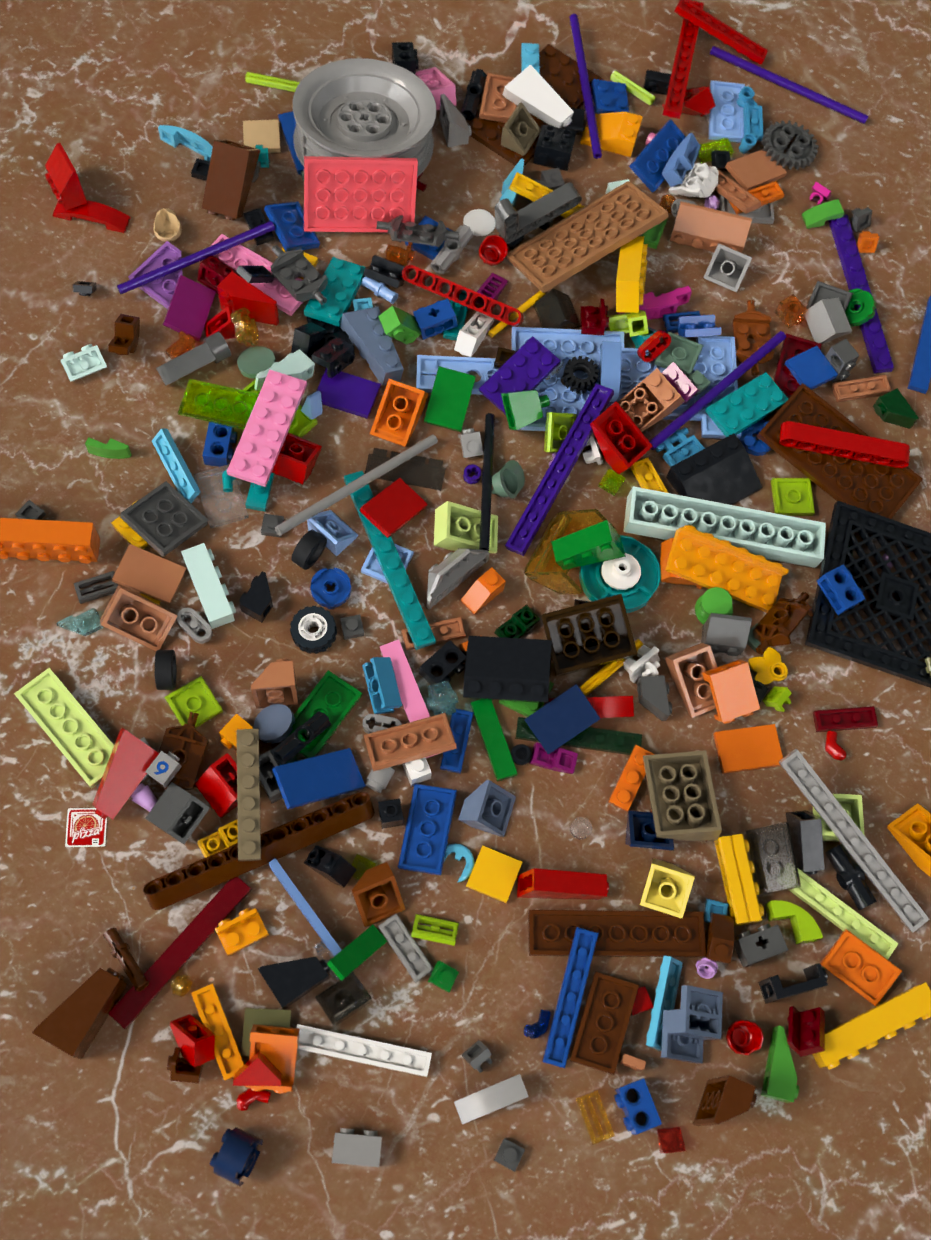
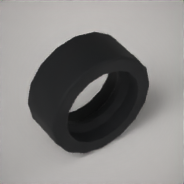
M315 530L308 531L296 545L291 560L304 570L309 569L321 556L327 539Z
M174 650L156 651L154 672L157 690H174L176 687L177 666Z

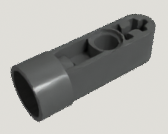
M216 332L204 338L203 344L157 367L156 369L165 386L212 361L219 363L230 357L231 351L221 333Z

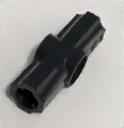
M481 69L472 72L461 109V114L469 121L476 117L486 83L487 74Z
M318 711L303 725L299 726L271 751L275 760L284 765L301 750L305 749L309 743L331 726L327 715ZM298 734L303 735L305 741H301L298 738Z
M843 844L825 852L837 872L836 878L838 883L844 890L848 891L858 910L875 903L876 899L865 882L866 877L863 870L858 864H854Z

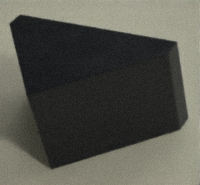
M312 322L295 328L291 353L300 349L310 358L327 330Z

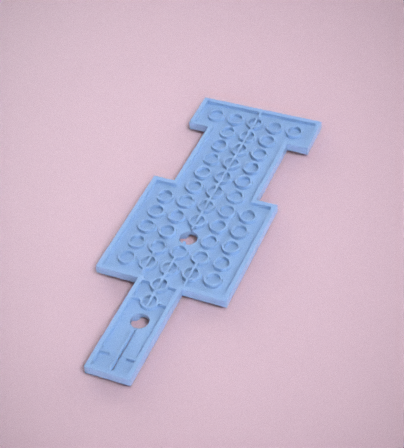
M512 327L511 350L518 351L533 336L560 359V364L534 389L537 390L539 396L547 395L550 405L542 408L543 417L519 430L545 431L546 412L576 414L577 418L592 390H587L586 393L580 390V393H576V389L573 392L570 391L571 386L568 388L564 386L561 379L563 378L565 365L569 360L572 361L573 357L576 356L578 360V357L582 356V359L589 357V362L592 359L594 364H597V369H599L602 341L622 342L619 400L656 368L661 373L665 370V368L654 364L656 358L651 362H644L639 358L637 354L638 348H624V332L604 331V335L581 334V330ZM698 336L696 338V343L703 345V348L692 373L698 370L711 383L699 395H694L686 404H681L663 419L675 420L737 368L735 337ZM648 349L645 351L646 356L649 355ZM417 355L416 388L432 393L438 367L441 366L469 374L471 371L477 372L481 379L474 383L471 394L483 395L479 392V388L499 369L494 367L496 358ZM578 370L574 372V376L579 379H586L588 377V374L584 371ZM599 374L596 384H599ZM738 379L690 419V421H701L702 438H726L705 410L708 406L737 390ZM741 433L736 435L738 439L741 437Z

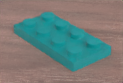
M332 257L323 276H327L328 283L325 290L321 293L327 298V302L321 305L316 298H311L304 309V316L340 326L342 314L347 312L365 277L363 273L366 267Z
M765 372L708 406L705 412L722 433L728 437L733 433L735 435L741 433L777 411L785 404L788 398Z

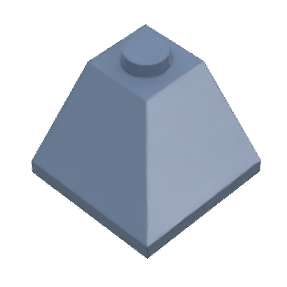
M486 780L464 800L458 820L472 828L504 837L516 796L492 781Z

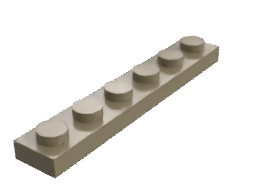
M237 729L238 861L261 860L259 729Z

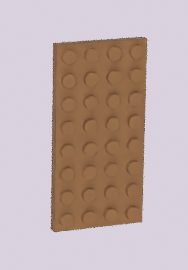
M627 181L511 250L506 256L542 293H545L669 218L668 211Z

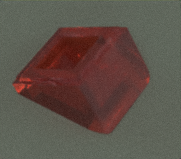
M680 1127L657 1129L660 1154L686 1151Z

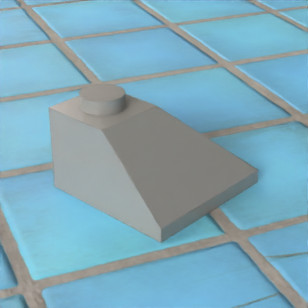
M442 94L439 120L447 146L453 147L468 144L469 136H471L470 125H467L465 117L445 94Z

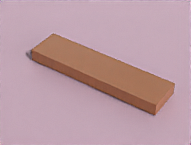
M719 171L718 185L714 189L745 214L761 207V201Z

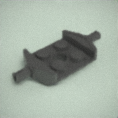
M400 215L389 223L377 222V229L388 230L391 240L400 243L404 241L430 245V247H440L447 238L459 239V232L448 231L442 221H439L437 227L430 224L418 225L414 222L403 223V216Z
M278 245L273 246L272 252L276 254L277 259L271 265V273L296 301L304 302L311 298H316L321 305L325 304L327 298L321 292L325 290L328 283L327 276H322L304 257L302 249L283 252ZM298 277L304 278V280H302V281L295 280V279L298 278Z

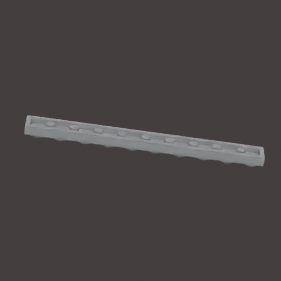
M794 749L780 760L779 764L906 927L913 933L930 920L801 753Z

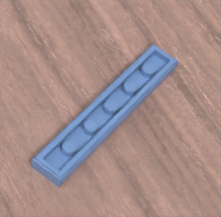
M274 858L269 862L270 869L334 957L341 951V948L279 862Z

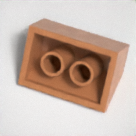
M278 659L276 662H271L252 683L251 691L256 709L266 708L272 704L298 705L293 660Z

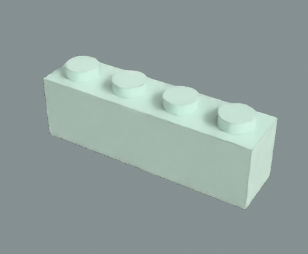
M205 543L181 551L211 629L235 621L233 614L236 613L233 602H228L226 598L229 592L225 583H220L219 578L222 575L219 567L213 566L212 561L215 558L211 548L207 550Z

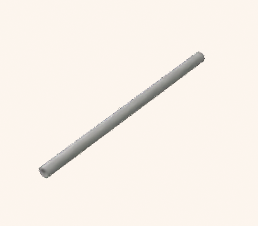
M432 434L275 527L276 533L279 536L283 535L438 442L436 436Z

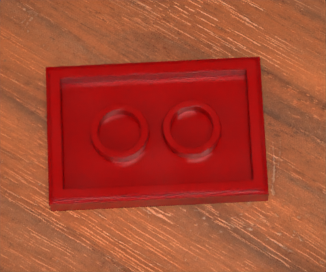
M398 478L364 504L359 511L389 538L423 511L428 504L401 478Z

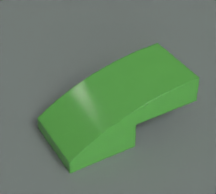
M839 199L806 210L802 213V218L807 229L824 226L827 220L843 218L844 211Z
M89 437L85 442L88 453L96 456L125 459L130 458L132 455L128 445L110 438L107 444Z

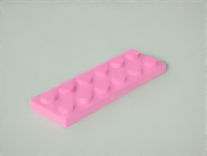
M221 234L212 245L229 238ZM241 244L214 255V257L234 270H237L238 266H264L271 273L272 262ZM276 277L272 283H250L277 301V308L290 316L303 303L296 301Z
M269 369L227 469V475L266 487L307 387V381Z

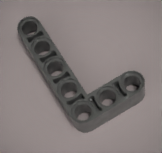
M570 182L519 211L515 210L509 199H502L494 208L496 229L507 244L577 206L581 202L582 197Z

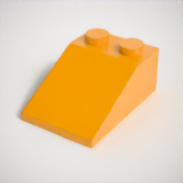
M629 112L595 114L601 149L631 158L643 116ZM586 123L580 143L591 146L588 123Z
M917 803L887 825V829L917 867L931 878V813Z

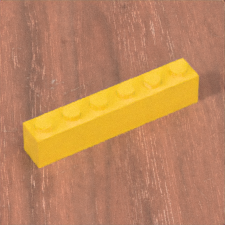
M926 982L918 984L825 1032V1051L812 1054L819 1068L827 1067L830 1070L841 1064L840 1059L847 1057L849 1060L859 1055V1049L866 1047L868 1050L879 1044L878 1039L884 1037L887 1040L898 1034L897 1029L903 1027L906 1030L916 1025V1019L920 1017L923 1020L930 1018L931 990Z

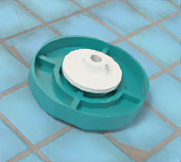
M620 535L626 557L580 566L579 579L581 587L590 601L622 594L626 612L631 613L647 605L659 586L661 571L659 562L650 548L633 537Z

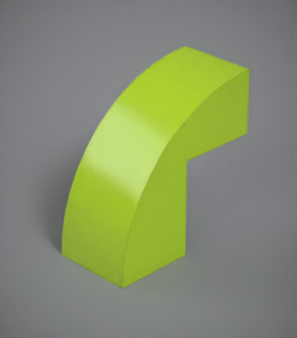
M780 900L769 901L765 904L769 922L790 918L796 944L814 942L823 938L822 932L814 918L798 905Z

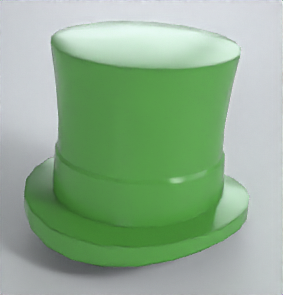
M720 587L710 588L697 600L695 614L703 625L711 613L733 614L732 597L725 589Z

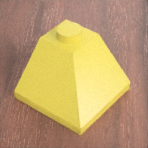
M653 858L640 905L683 918L695 876L674 864Z

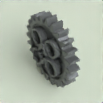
M783 120L781 123L776 121L774 125L770 124L769 128L766 129L761 145L764 146L763 151H767L766 156L772 157L770 161H777L776 165L781 163L783 168L788 166L789 170L793 167L796 170L800 167L804 169L806 166L809 167L811 162L813 163L818 153L817 140L812 139L814 134H808L809 129L803 130V125L798 127L797 122L792 125L790 120L787 124ZM795 136V141L790 146L788 152L784 154L785 149L788 147L791 140Z

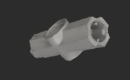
M460 225L455 231L459 232L458 240L447 238L444 242V247L430 264L435 273L439 275L444 274L451 264L459 259L461 251L474 234L467 225Z

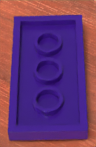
M532 336L479 388V392L506 415L501 393L534 390L560 364V359Z

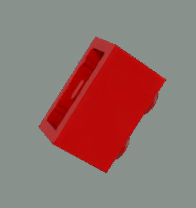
M228 753L210 765L195 783L197 789L220 819L237 807V764Z

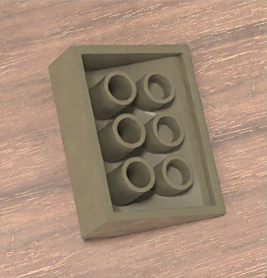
M706 750L644 755L643 762L656 837L687 841L718 840L722 827Z

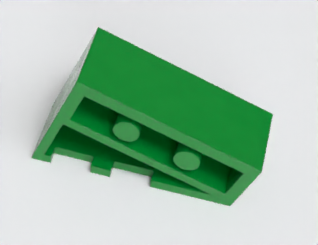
M608 520L551 541L556 563L563 570L626 557L621 536Z

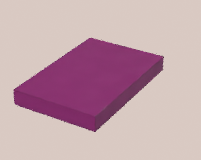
M180 275L162 325L199 341L216 291Z

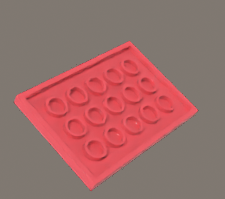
M304 156V232H388V230L377 229V222L389 223L400 215L403 216V223H415L417 158Z

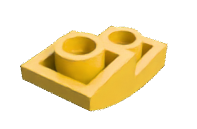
M238 819L218 828L217 832L198 840L197 844L205 858L238 844Z

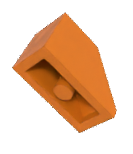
M491 567L475 581L462 597L461 602L475 615L504 590L506 581Z

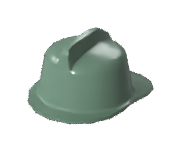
M509 460L500 471L492 476V494L512 499L517 496L525 482L523 469L518 462Z

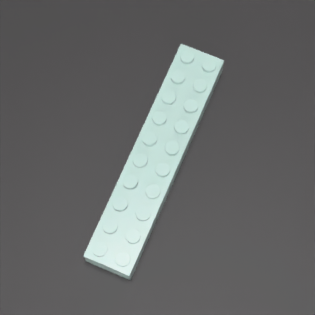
M634 486L627 496L623 530L626 533L668 540L672 537L674 538L677 529L685 525H691L702 533H710L716 539L729 541L735 547L745 548L749 553L764 556L766 559L816 568L824 559L826 523Z

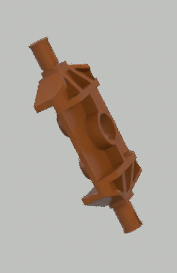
M751 300L747 301L748 311L737 314L733 318V337H735L736 359L739 362H744L771 339L770 322L772 319L770 316L755 310L754 300H752V303ZM752 338L756 343H749L747 339ZM770 351L751 367V374L754 375L755 373V375H758L760 373L759 364L771 360L774 352Z

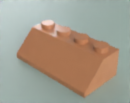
M681 201L673 224L670 241L697 249L708 250L713 253L718 243L742 253L752 218Z

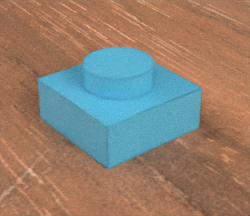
M371 297L353 299L354 311L373 308Z

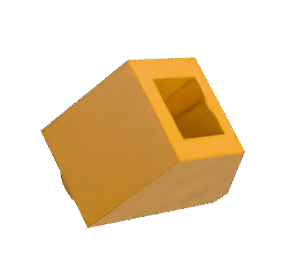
M237 713L219 732L220 742L226 748L231 749L232 747L236 751L237 729H253Z

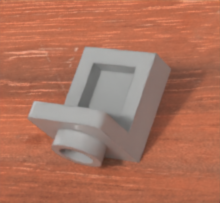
M474 428L463 429V433L458 434V438L461 441L463 458L483 455L480 431H474Z

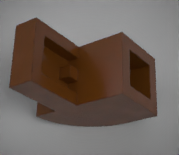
M120 314L115 321V337L108 345L109 352L116 353L117 355H128L135 352L139 340L140 317Z

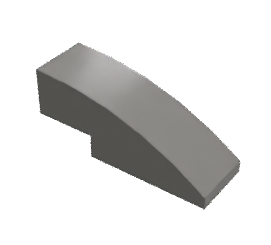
M519 1074L459 1099L454 1104L463 1125L529 1096Z

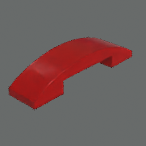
M86 200V204L66 210L63 204L57 202L53 212V217L71 221L72 217L105 224L108 230L125 233L130 221V216L90 200Z

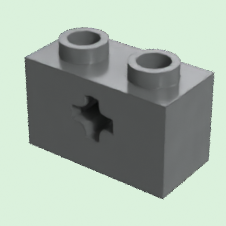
M770 924L758 927L759 932L751 934L750 931L737 935L739 939L734 941V947L743 968L788 951L778 925L771 927ZM762 941L763 946L757 947L756 943Z

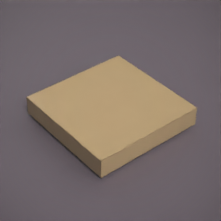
M279 120L243 121L244 145L253 148L256 145H263V148H268V153H281Z

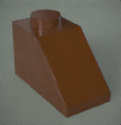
M711 912L705 945L707 959L731 964L734 947V917Z

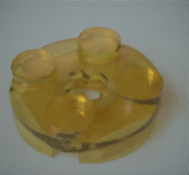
M241 308L231 314V320L237 330L235 336L239 343L243 342L247 347H252L258 344L256 342L259 339L258 327L254 318L250 320L248 314L251 313L249 310Z

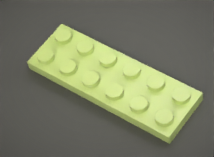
M48 668L14 694L92 789L101 782L114 745L54 672Z

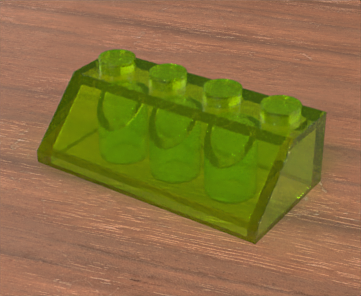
M189 379L178 415L245 429L259 393Z

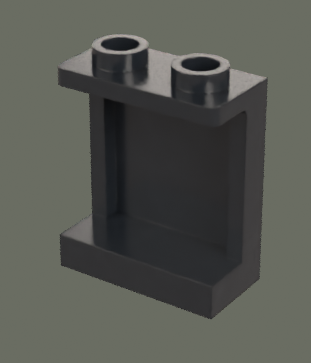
M820 963L803 969L806 982L785 988L782 987L779 975L758 982L765 1004L827 986L828 975L826 970Z

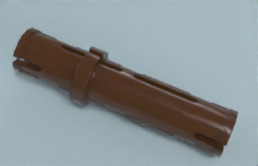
M116 928L107 930L103 937L112 949V956L118 959L135 987L136 992L144 990L149 985V981H147L131 955L128 943H124Z

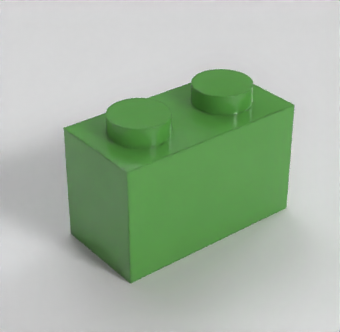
M393 305L378 316L385 334L408 345L421 335L414 316Z

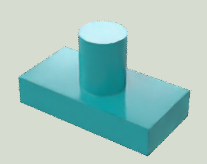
M271 473L266 487L251 483L245 504L247 509L266 512L274 473Z

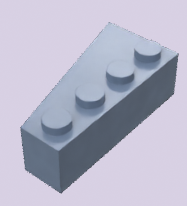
M379 307L343 313L340 328L348 334L352 344H355L360 351L361 357L366 359L369 368L381 385H387L388 379L400 382L404 369L391 337L385 334L378 316L381 314Z

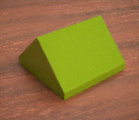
M546 412L545 452H558L576 420V414Z

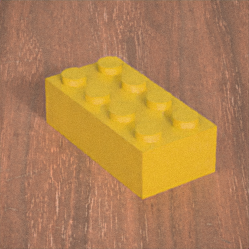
M638 236L620 247L616 278V312L639 313V306L643 305L648 244H644V236Z

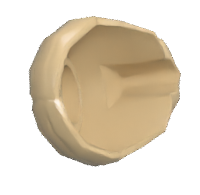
M168 208L159 210L154 220L155 236L163 242L177 240L181 235L182 227L174 211Z

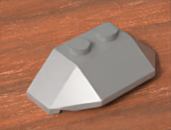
M458 548L454 553L452 551L444 557V561L439 565H433L428 571L426 607L431 609L487 563L490 553L487 550Z

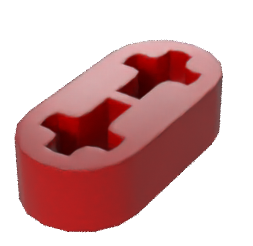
M663 330L655 332L638 348L637 354L639 358L644 362L653 361L669 347L671 336ZM660 337H663L664 341L660 343ZM648 349L649 355L646 356L645 351Z

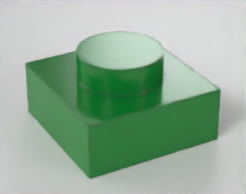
M437 961L428 982L445 992H450L459 971L441 961Z

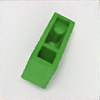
M776 1026L772 1030L761 1096L792 1103L799 1094L798 1078L784 1027Z

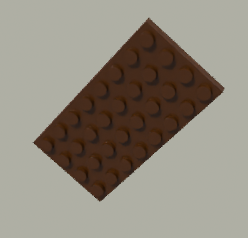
M548 44L539 53V74L570 108L579 109L584 104L577 62ZM587 69L592 94V81L594 79H604ZM530 113L540 129L542 125H548ZM478 114L468 124L471 127L472 138L514 166L517 165L521 158L524 160L525 166L535 155L539 135L526 155H521L501 145L502 130L506 123L480 119Z
M804 383L799 386L757 435L760 440L836 501H841L892 519L923 480L909 467L894 468L782 446L779 443L781 424L786 421L869 436Z

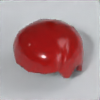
M498 235L487 236L479 247L480 259L491 266L499 265L508 253L506 241Z
M738 1020L728 1027L726 1041L728 1047L735 1053L750 1055L762 1047L764 1036L762 1029L755 1022Z

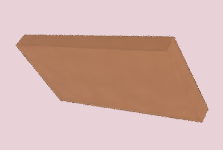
M446 713L364 735L373 772L457 749Z

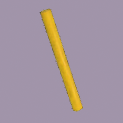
M539 290L517 309L524 313L543 298L546 293H542ZM517 312L511 314V322L519 317ZM500 321L488 331V335L493 338L509 324Z

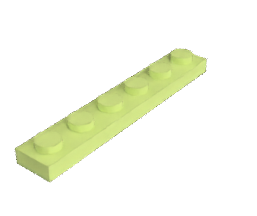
M789 862L776 879L778 883L842 931L847 929L887 960L899 944Z

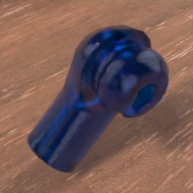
M540 1010L538 1022L532 1025L527 1024L523 1030L524 1035L530 1037V1039H536L545 1034L548 1029L551 1012Z

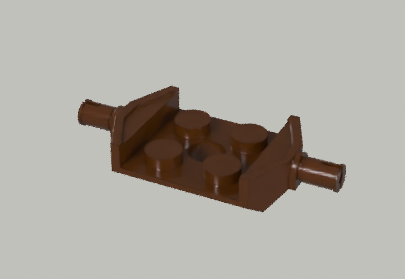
M802 592L797 599L780 598L752 630L754 637L761 642L756 648L758 654H764L770 646L791 644V633L806 615L809 617L813 616L811 606L806 602L809 598L808 593Z
M190 712L187 724H184V726L166 728L158 752L163 751L167 754L170 751L173 754L177 752L185 754L184 761L179 763L182 766L181 769L171 780L172 783L184 790L194 789V783L206 744L209 743L195 729L199 714Z

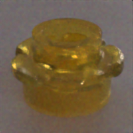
M188 975L177 976L171 984L173 995L183 997L189 992L192 981L187 978Z

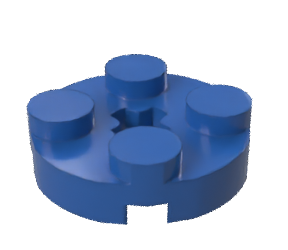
M760 420L741 432L739 440L746 448L748 454L762 456L772 450L762 440H756V437L753 436L759 434L769 421Z
M338 568L319 570L311 580L310 590L314 601L328 609H334L344 604L351 593L348 575ZM326 585H336L334 587L335 590L327 591Z

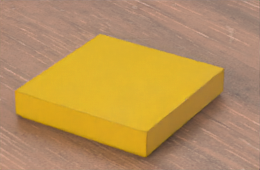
M482 845L466 887L507 903L522 861Z

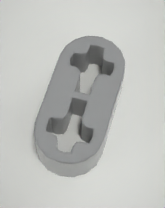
M368 714L363 719V730L369 734L388 729L384 726L391 727V724H395V726L402 724L393 717ZM375 720V724L381 726H373V729H370L366 723Z

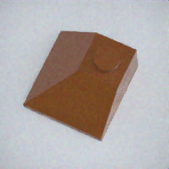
M387 862L366 870L351 890L364 927L406 910L395 876Z

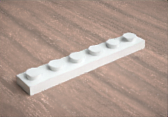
M297 1024V1029H300L298 1050L424 1077L428 1075L432 1053Z

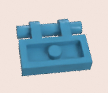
M686 427L681 430L678 429L655 449L658 453L662 450L667 451L663 454L662 458L670 467L705 449L694 435L689 438L686 437L689 434ZM676 441L680 442V444H678L675 447L672 445Z

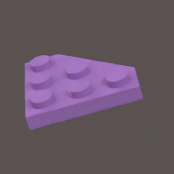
M166 241L128 276L129 280L181 259V251ZM183 269L138 288L168 309L180 275H183Z

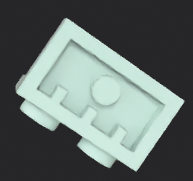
M86 345L81 348V352L74 354L72 351L64 354L63 359H60L70 382L107 368L97 345Z

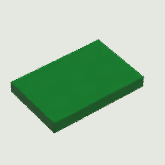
M439 366L424 423L461 433L476 376Z

